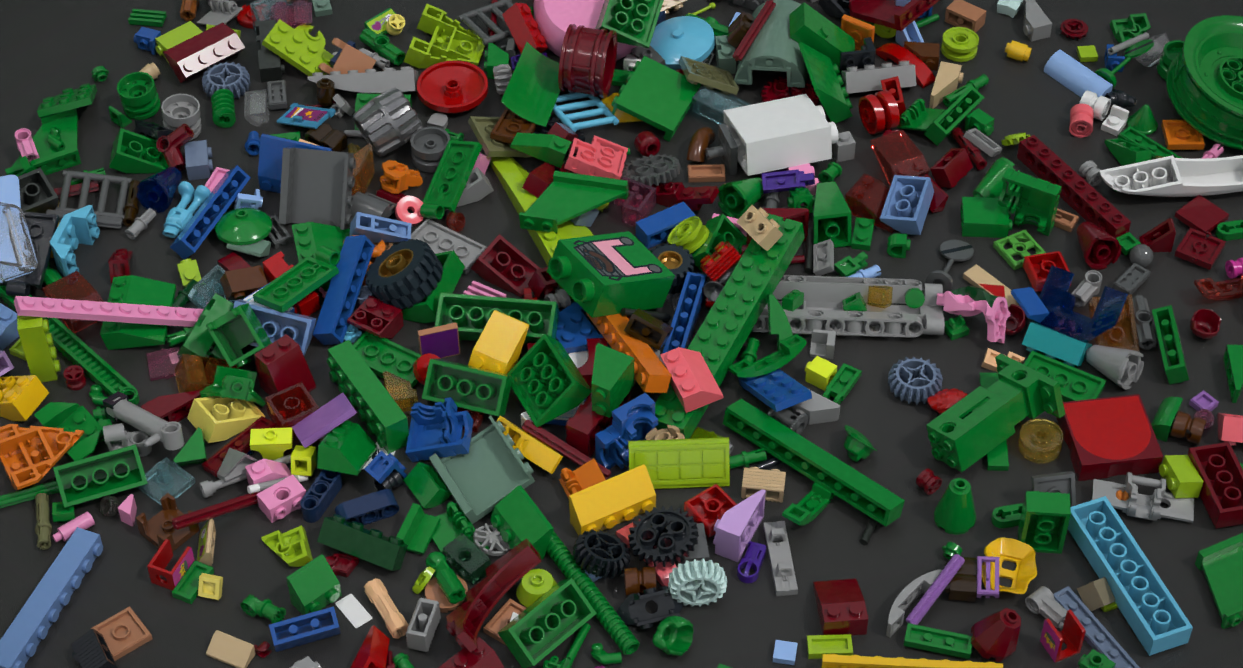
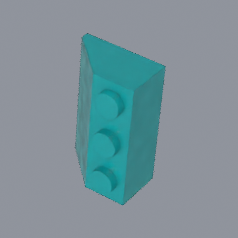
M1030 322L1022 345L1027 346V351L1043 352L1045 356L1054 360L1056 358L1064 360V364L1075 367V365L1081 366L1086 358L1087 349L1092 347L1091 343L1034 322Z

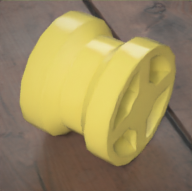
M392 14L386 23V31L394 36L399 35L405 26V19L399 14Z

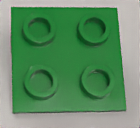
M916 99L900 115V124L897 128L927 131L932 123L946 110L925 108V101L923 99Z
M454 502L447 504V512L436 516L440 517L441 520L432 540L441 553L472 539L475 532L474 526L461 507Z

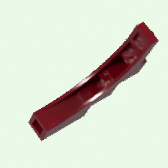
M527 538L485 569L487 577L466 592L467 601L446 616L447 630L452 636L457 635L455 639L462 648L466 647L470 653L478 647L476 640L478 632L497 602L517 581L542 562L540 554Z

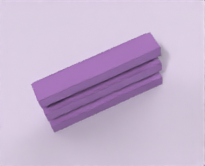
M977 556V598H981V596H986V598L995 596V598H999V557ZM982 562H986V590H981ZM990 562H995V590H990Z

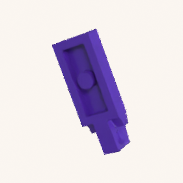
M799 169L762 173L763 192L765 194L806 188L805 186L815 184L814 173L804 174V171H799Z

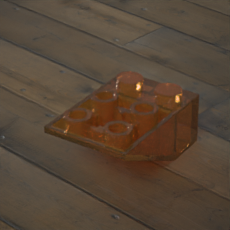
M182 354L174 370L179 393L202 390L213 384L217 365L229 367L225 359Z

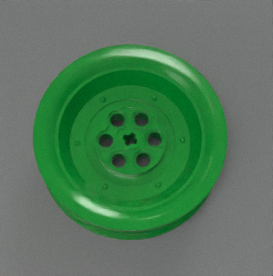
M1233 15L1214 16L1197 23L1188 32L1181 52L1173 59L1168 68L1166 87L1175 109L1188 124L1209 139L1243 150V17Z

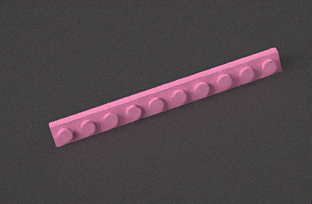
M15 296L14 299L18 316L193 327L204 310L200 308Z

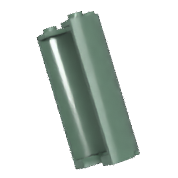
M773 0L776 3V7L742 61H739L734 81L736 84L752 85V70L787 72V87L805 88L808 70L799 44L790 38L789 14L801 4L793 0ZM764 2L755 9V11L752 14L754 20L756 19V17L758 16L766 2Z

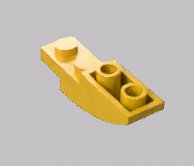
M499 416L497 421L499 420L506 429L503 434H509L515 443L512 446L513 449L518 448L525 458L553 474L563 456L506 418Z

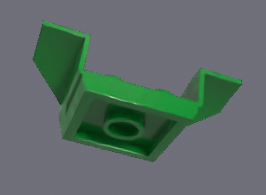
M50 402L34 414L44 427L64 428V431L68 432L84 430V434L67 452L74 461L84 459L94 452L97 443L104 438L103 427L84 406H80L78 403Z

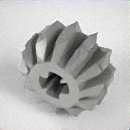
M501 64L493 68L496 91L499 95L505 93L512 77L511 67L508 64Z

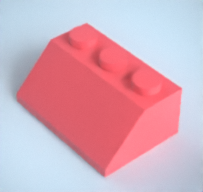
M678 347L660 354L662 363L672 375L670 383L686 413L724 398L700 352Z
M1218 413V439L1229 442L1233 446H1236V442L1243 443V416Z

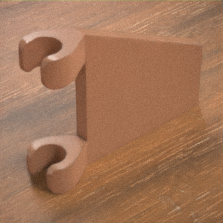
M333 38L332 44L342 49L333 68L325 63H320L318 68L327 74L333 71H341V74H348L349 70H358V73H365L366 69L373 68L377 60L348 45L339 38Z

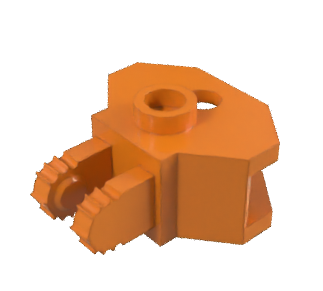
M387 160L382 163L384 175L379 179L382 189L393 194H399L404 190H408V186L420 187L423 180L419 171L409 170L407 165L393 160Z

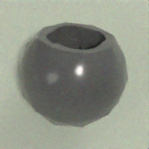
M1145 244L1134 246L1129 253L1130 262L1132 264L1136 263L1143 268L1150 265L1154 257L1151 248Z

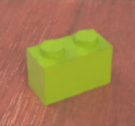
M1165 455L1159 467V473L1163 479H1166L1167 487L1174 498H1198L1204 481L1189 456Z

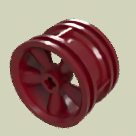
M575 24L568 26L559 62L558 83L560 91L566 92L568 90L569 93L591 94L593 97L600 95L601 98L608 96L617 57L618 41L615 30H610L608 33L607 29H592L582 25L577 27Z

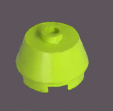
M530 570L523 576L517 587V598L520 604L528 608L554 587L557 582L546 570Z

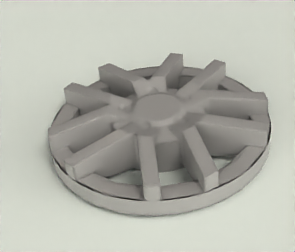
M485 523L484 526L475 529L473 542L481 552L491 556H501L511 550L508 543L503 541L497 528H494L492 525Z

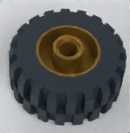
M409 239L408 241H401L397 245L394 244L374 260V263L370 265L369 271L366 273V285L372 295L378 300L404 310L405 308L413 307L416 303L419 304L423 301L422 299L431 294L432 290L436 289L437 283L442 279L443 268L441 262L426 242L418 239Z

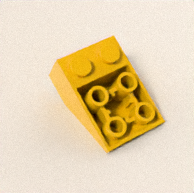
M36 375L0 377V417L11 421H26L49 394Z

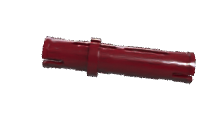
M955 128L951 132V136L961 148H966L968 156L978 170L984 169L987 166V161L981 156L980 150L964 137V133L960 128Z

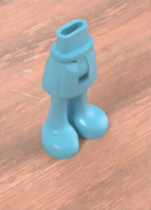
M182 181L178 185L181 200L176 207L170 209L162 232L164 236L176 238L182 232L195 211L210 195L211 191L206 186L198 185L195 190L187 181Z

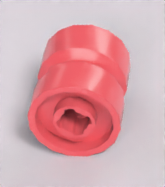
M1076 104L1071 108L1069 131L1073 136L1084 138L1093 132L1094 110L1091 106Z

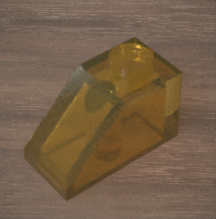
M383 372L385 389L403 412L412 411L411 408L418 401L416 389L412 390L409 381L390 372Z

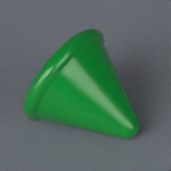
M1147 104L1143 105L1127 120L1128 127L1131 126L1144 135L1152 134L1158 128V123L1150 106Z

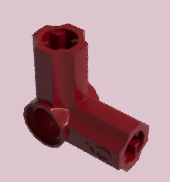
M182 124L168 136L159 137L156 142L158 151L163 153L173 173L186 168V162L180 152V147L191 140L194 135L193 130L187 124Z

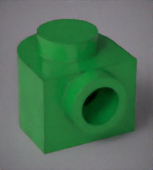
M896 233L890 235L887 242V253L894 258H906V251H910L911 239H907V234Z

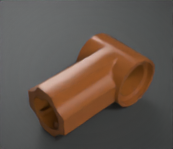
M182 0L180 17L185 21H192L196 17L199 0Z

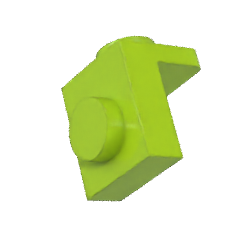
M184 259L180 261V264H177L183 288L192 279L199 284L202 283L196 259Z

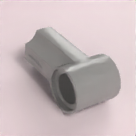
M1096 270L1086 272L1084 280L1070 294V300L1073 302V305L1084 307L1094 295L1100 292L1102 274Z
M1041 586L1026 597L1025 604L1032 613H1040L1046 619L1049 618L1056 628L1063 627L1067 610L1055 601L1054 595L1049 588Z

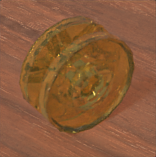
M1043 418L1029 420L1020 429L1019 451L1029 461L1035 463L1051 462L1061 453L1063 432L1051 420Z

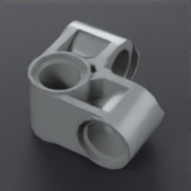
M123 423L103 426L104 439L109 451L134 444L137 446L140 457L147 456L152 451V446L144 447L143 442L149 438L148 434L142 431L127 432Z

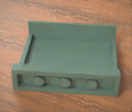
M489 416V419L493 424L471 438L469 454H457L456 456L440 459L435 453L429 457L472 524L493 511L495 505L517 486L521 485L525 489L535 482L531 475L534 472L528 462H522V459L525 457L518 448L513 449L514 441L509 434H503L506 429L499 420L495 422L492 416Z

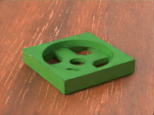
M1026 230L993 242L995 250L1014 271L1023 267L1025 256L1031 255L1027 251L1028 249L1034 247L1036 254L1046 253ZM1009 242L1012 248L1005 250L1004 246ZM1022 247L1024 250L1018 251L1016 248ZM1018 254L1023 259L1015 261L1012 256Z

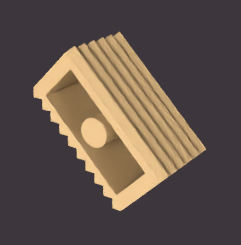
M744 467L741 498L747 499L763 489L766 490L765 500L782 503L786 472L778 469L764 470L758 467Z

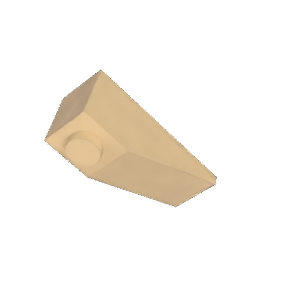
M941 61L932 89L929 108H935L943 101L944 96L955 91L958 84L962 83L964 73L961 72L962 65Z

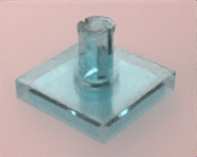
M165 457L145 473L148 484L137 488L161 505L160 499L167 493L176 499L196 482L195 477Z

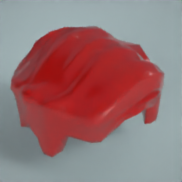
M955 388L938 391L933 396H929L927 403L934 411L942 414L968 394Z

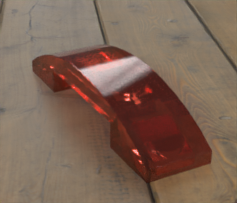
M1243 275L1241 278L1214 282L1212 278L1194 281V285L1202 296L1208 299L1230 300L1243 297Z

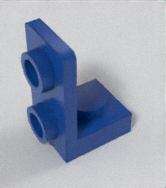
M380 451L364 469L380 484L394 469L402 477L406 478L407 476L404 472L406 468L391 453L386 455L383 451Z

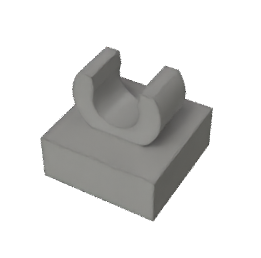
M338 93L333 97L336 104H333L331 108L336 110L335 115L338 118H341L344 113L351 116L355 112L350 104Z

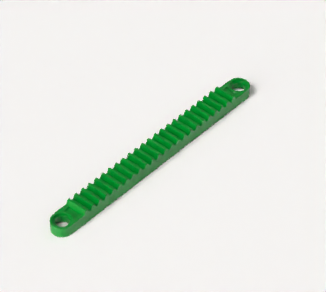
M1 285L0 297L15 312V297L7 296L6 286ZM44 317V319H48L49 332L52 333L54 346L59 352H62L64 357H67L68 361L71 360L73 365L81 366L87 378L90 377L92 382L100 385L106 395L109 394L111 396L119 391L125 395L134 396L129 402L135 405L139 403V394L133 385L57 318Z

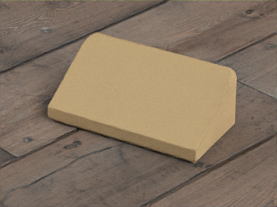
M216 630L206 651V656L236 668H247L256 655L253 644L219 630Z

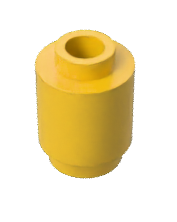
M1012 40L1011 43H1007L1005 53H1007L1009 58L1028 62L1032 48H1029V45Z

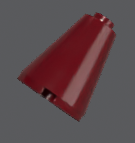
M1089 221L1083 222L1078 226L1076 232L1084 260L1091 268L1096 270L1107 268L1106 265L1111 262L1114 264L1121 254V245L1114 236Z

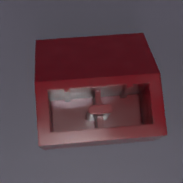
M369 296L347 319V323L380 338H393L404 326L401 309L385 304L372 296Z

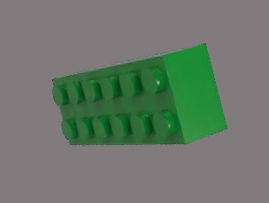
M440 293L435 327L457 323L459 340L478 341L494 310L529 324L523 345L536 343L544 334L556 339L560 311L555 301Z
M350 340L327 349L329 357L327 358V363L331 370L329 372L331 381L338 384L340 393L346 395L353 408L357 410L359 419L362 422L365 421L369 433L376 436L380 448L384 447L389 454L407 446L409 430L406 415Z

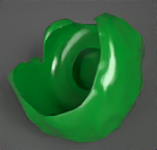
M680 616L666 617L660 622L652 638L654 646L661 649L667 655L682 656L692 643L693 624Z

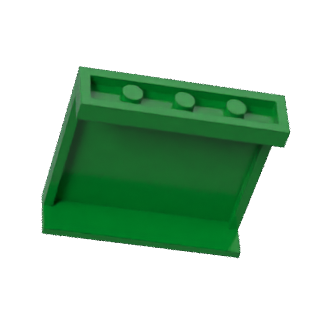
M644 56L641 62H636L633 69L634 73L630 72L628 75L627 84L621 86L619 97L615 96L611 104L613 106L612 114L614 115L617 109L664 131L663 139L670 142L696 99L701 84H692L687 81L688 79H686L685 75Z

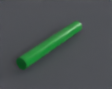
M937 13L916 22L919 29L939 20L940 17Z

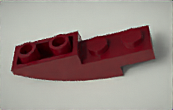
M682 182L661 183L658 186L652 184L644 194V198L666 207H672L673 205L685 202L691 210H700L703 204H712L719 190L717 186L685 188Z

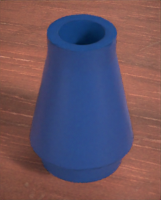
M251 131L248 134L245 143V150L250 155H258L260 152V137L256 131Z

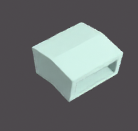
M999 0L997 3V13L1006 14L1014 18L1024 0Z

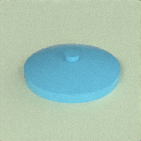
M679 16L665 20L655 27L650 46L665 60V66L677 70L681 68L679 64L681 56L699 62L705 60L714 49L715 36L712 27L706 21L692 16Z

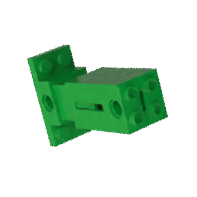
M999 354L995 357L999 377L997 382L987 389L979 386L926 425L932 455L935 459L941 460L951 468L963 472L1015 433L1014 426L1024 418L1035 419L1046 411L1048 414H1052L1060 419L1065 415L1059 382L1018 361Z

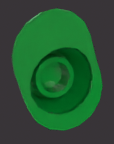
M848 425L844 426L848 433L844 448L847 450L849 458L857 462L860 459H867L874 450L878 451L859 431Z

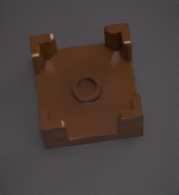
M167 493L160 499L162 510L147 521L146 515L143 512L136 517L139 533L158 549L165 539L170 540L173 552L200 531L198 523L179 530L173 528L172 519L185 514L177 508L175 498Z

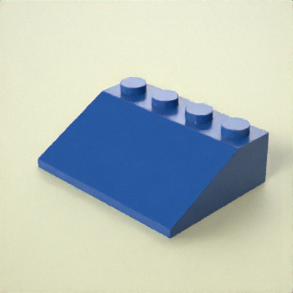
M262 134L258 165L260 189L280 193L283 148L293 147L332 151V148Z

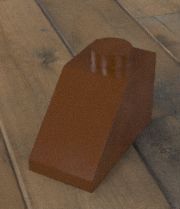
M904 41V48L919 57L930 70L938 71L940 44Z

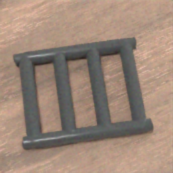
M501 0L457 16V20L459 22L463 21L482 39L483 45H487L510 37L512 34L510 30L502 31L485 13L492 11L506 24L502 16L503 12L499 8L506 6L509 9L514 4L512 0ZM477 16L495 35L488 36L470 18Z
M63 170L64 181L59 207H56L55 210L73 212L85 207L91 180L100 181L102 185L97 211H94V214L119 217L123 221V209L126 202L128 184L130 185L132 178ZM72 178L83 179L78 209L66 208ZM109 183L121 184L116 213L104 212Z

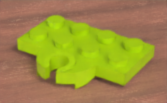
M279 19L262 42L263 46L308 76L318 72L328 75L318 67L320 63H325L331 67L330 60L334 57V55L324 49L326 44L325 38L320 30L315 37L309 34L314 27L311 25L303 24L294 29Z

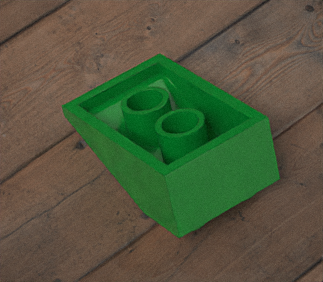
M120 128L113 142L109 168L124 173H168L170 169L163 153L158 151L156 147L157 140Z

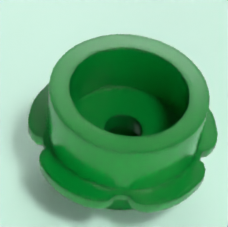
M98 66L92 70L94 81L103 82L107 79L109 71L104 66Z
M948 542L946 546H942L943 555L948 560L955 554L961 556L963 551L960 546L953 542Z

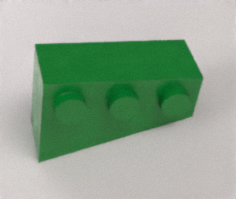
M215 293L202 311L177 354L197 366L202 360L206 362L211 354L210 347H215L216 343L205 325L231 311L234 304Z

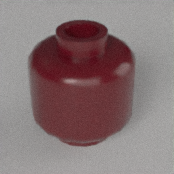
M649 131L639 133L634 140L635 149L642 156L649 157L650 154L655 156L661 148L660 140Z

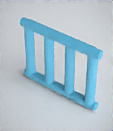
M575 92L558 95L556 103L589 97L590 100L558 106L555 104L552 110L563 124L574 132L580 129L612 123L617 125L619 123V120L612 114L609 108L598 97H593L591 94ZM593 106H597V107H598L597 109H592V110H587V111H581V112H576V113H571V114H564V113H563V112H566V111H571V110H576V109H582V108H587V107H593ZM599 115L606 116L605 118H599L578 123L571 122L573 120L589 118Z

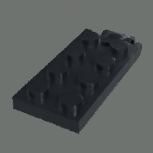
M21 211L25 271L19 276L2 279L3 286H6L7 296H29L30 285L36 286L39 290L42 289L52 250L50 240L58 227L60 219L58 215Z

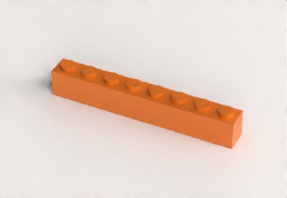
M586 312L612 349L634 358V379L642 390L647 393H667L672 376L647 343L624 331L629 322L627 316L615 314L592 318Z

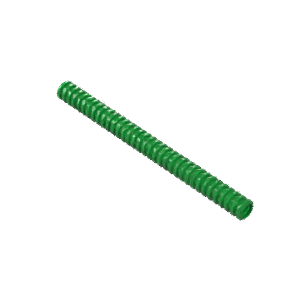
M553 530L546 550L547 554L554 560V563L566 579L572 578L597 613L594 616L600 621V624L616 645H618L619 649L622 650V653L624 655L634 653L638 649L640 642L625 625L624 621L621 620V617L614 608L610 606V603L594 582H592L588 574L581 570L580 565H576L573 555Z

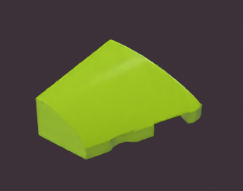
M302 525L285 533L277 530L261 537L262 541L291 567H302L313 560L306 532Z

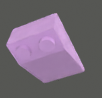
M761 489L727 510L721 520L717 519L714 525L716 535L713 540L715 554L739 562L748 546V542L751 541L764 518L766 490Z

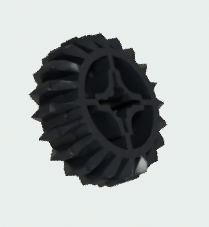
M593 529L589 532L584 531L582 535H579L573 546V559L576 560V565H580L581 570L588 571V575L600 576L604 580L606 577L609 579L619 578L621 574H624V568H627L630 563L631 556L627 544L622 543L621 538H616L615 534L611 535L608 531L602 532L600 529L597 532Z

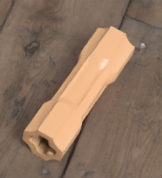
M376 578L368 581L364 586V592L371 603L375 605L392 637L399 639L402 636H406L409 624L396 608L382 581Z

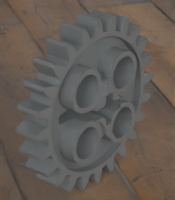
M650 154L649 157L636 158V161L630 160V163H626L623 168L622 180L628 181L629 186H642V188L646 185L651 187L652 184L658 186L659 183H666V180L671 181L672 178L677 177V174H680L679 159L672 157V155L657 154L653 156Z

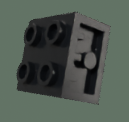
M871 37L864 38L861 50L840 53L839 75L841 77L842 71L847 70V67L857 66V69H862L864 65H875L876 50Z

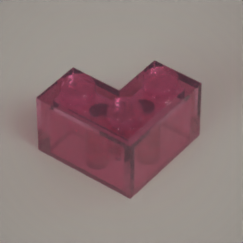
M296 0L291 5H286V2H275L276 4L271 6V20H276V23L280 19L292 28L303 24H312V2Z
M623 176L621 180L628 181L629 195L627 200L615 199L614 204L622 207V222L636 227V222L646 218L655 207L656 188Z

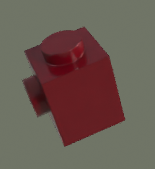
M548 267L535 270L528 283L537 299L543 298L549 293L554 294L559 285L547 273Z

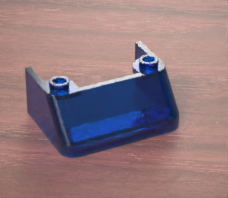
M1051 266L1039 296L1049 314L1038 324L1083 342L1093 340L1116 325L1128 294L1105 286L1093 318H1089L1073 311L1076 302L1075 296L1067 291L1074 273Z

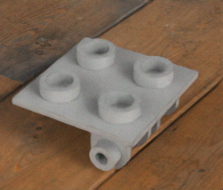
M209 0L208 4L211 7V11L202 17L197 24L218 25L222 22L227 24L228 21L238 15L243 7H237L235 1Z

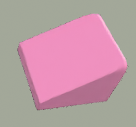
M130 494L118 507L121 521L132 527L135 522L137 506L134 495Z

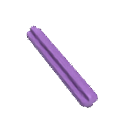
M958 554L953 555L906 618L907 623L919 624L964 564L965 560Z

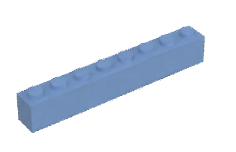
M76 528L0 639V668H25V664L35 654L41 640L47 636L53 622L57 621L63 607L69 603L75 589L79 588L85 574L91 570L97 556L101 555L103 544L100 534Z

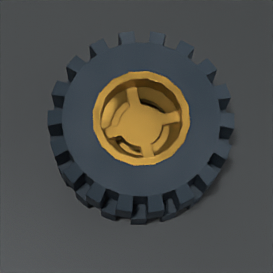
M676 244L658 245L656 249L653 248L650 252L675 275L668 295H671L672 292L678 294L683 288L687 272L694 271L693 256L689 254L690 251L684 250L682 246L678 247Z

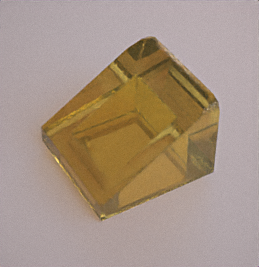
M869 286L868 305L884 309L891 306L893 287Z

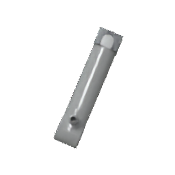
M119 391L103 400L106 418L114 422L121 420L151 436L143 442L144 447L152 446L159 441L163 442L164 448L167 450H177L183 447L184 438L179 422H168L129 402L128 396Z

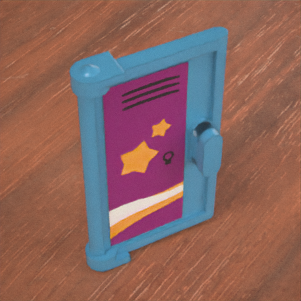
M293 103L290 105V109L277 120V123L317 129L329 117L332 118L336 110L334 108L326 109Z

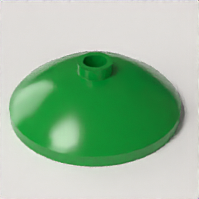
M255 208L231 210L225 213L215 225L216 236L221 241L232 245H249L259 242L267 237L272 230V220L269 215Z

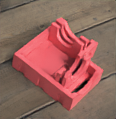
M595 135L591 144L574 138L564 168L575 174L620 180L628 148Z

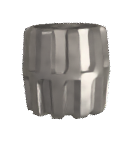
M396 87L373 98L353 115L354 122L364 139L380 157L404 145L417 130L423 128L416 111L411 108L408 99Z

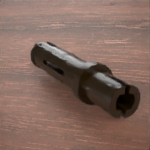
M137 180L130 182L127 203L123 209L125 213L123 222L127 227H130L135 222L134 220L139 212L138 200L141 183Z

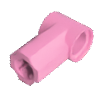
M26 128L17 130L15 132V140L21 157L26 156L30 161L38 159L39 155L33 142L31 131Z

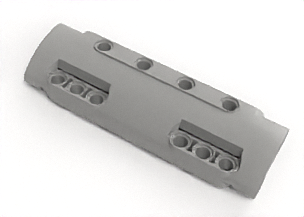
M783 275L773 292L775 298L782 300L792 290L804 292L803 305L793 312L784 310L791 326L792 334H812L813 329L836 331V335L918 337L921 334L944 335L945 322L942 306L936 304L937 294L943 293L942 284L924 283V289H922V282L915 279ZM911 288L922 290L925 297L924 304L919 308H910L907 305L866 304L867 311H844L842 303L844 299L860 292L865 303L906 304L905 293ZM768 303L752 331L769 332Z

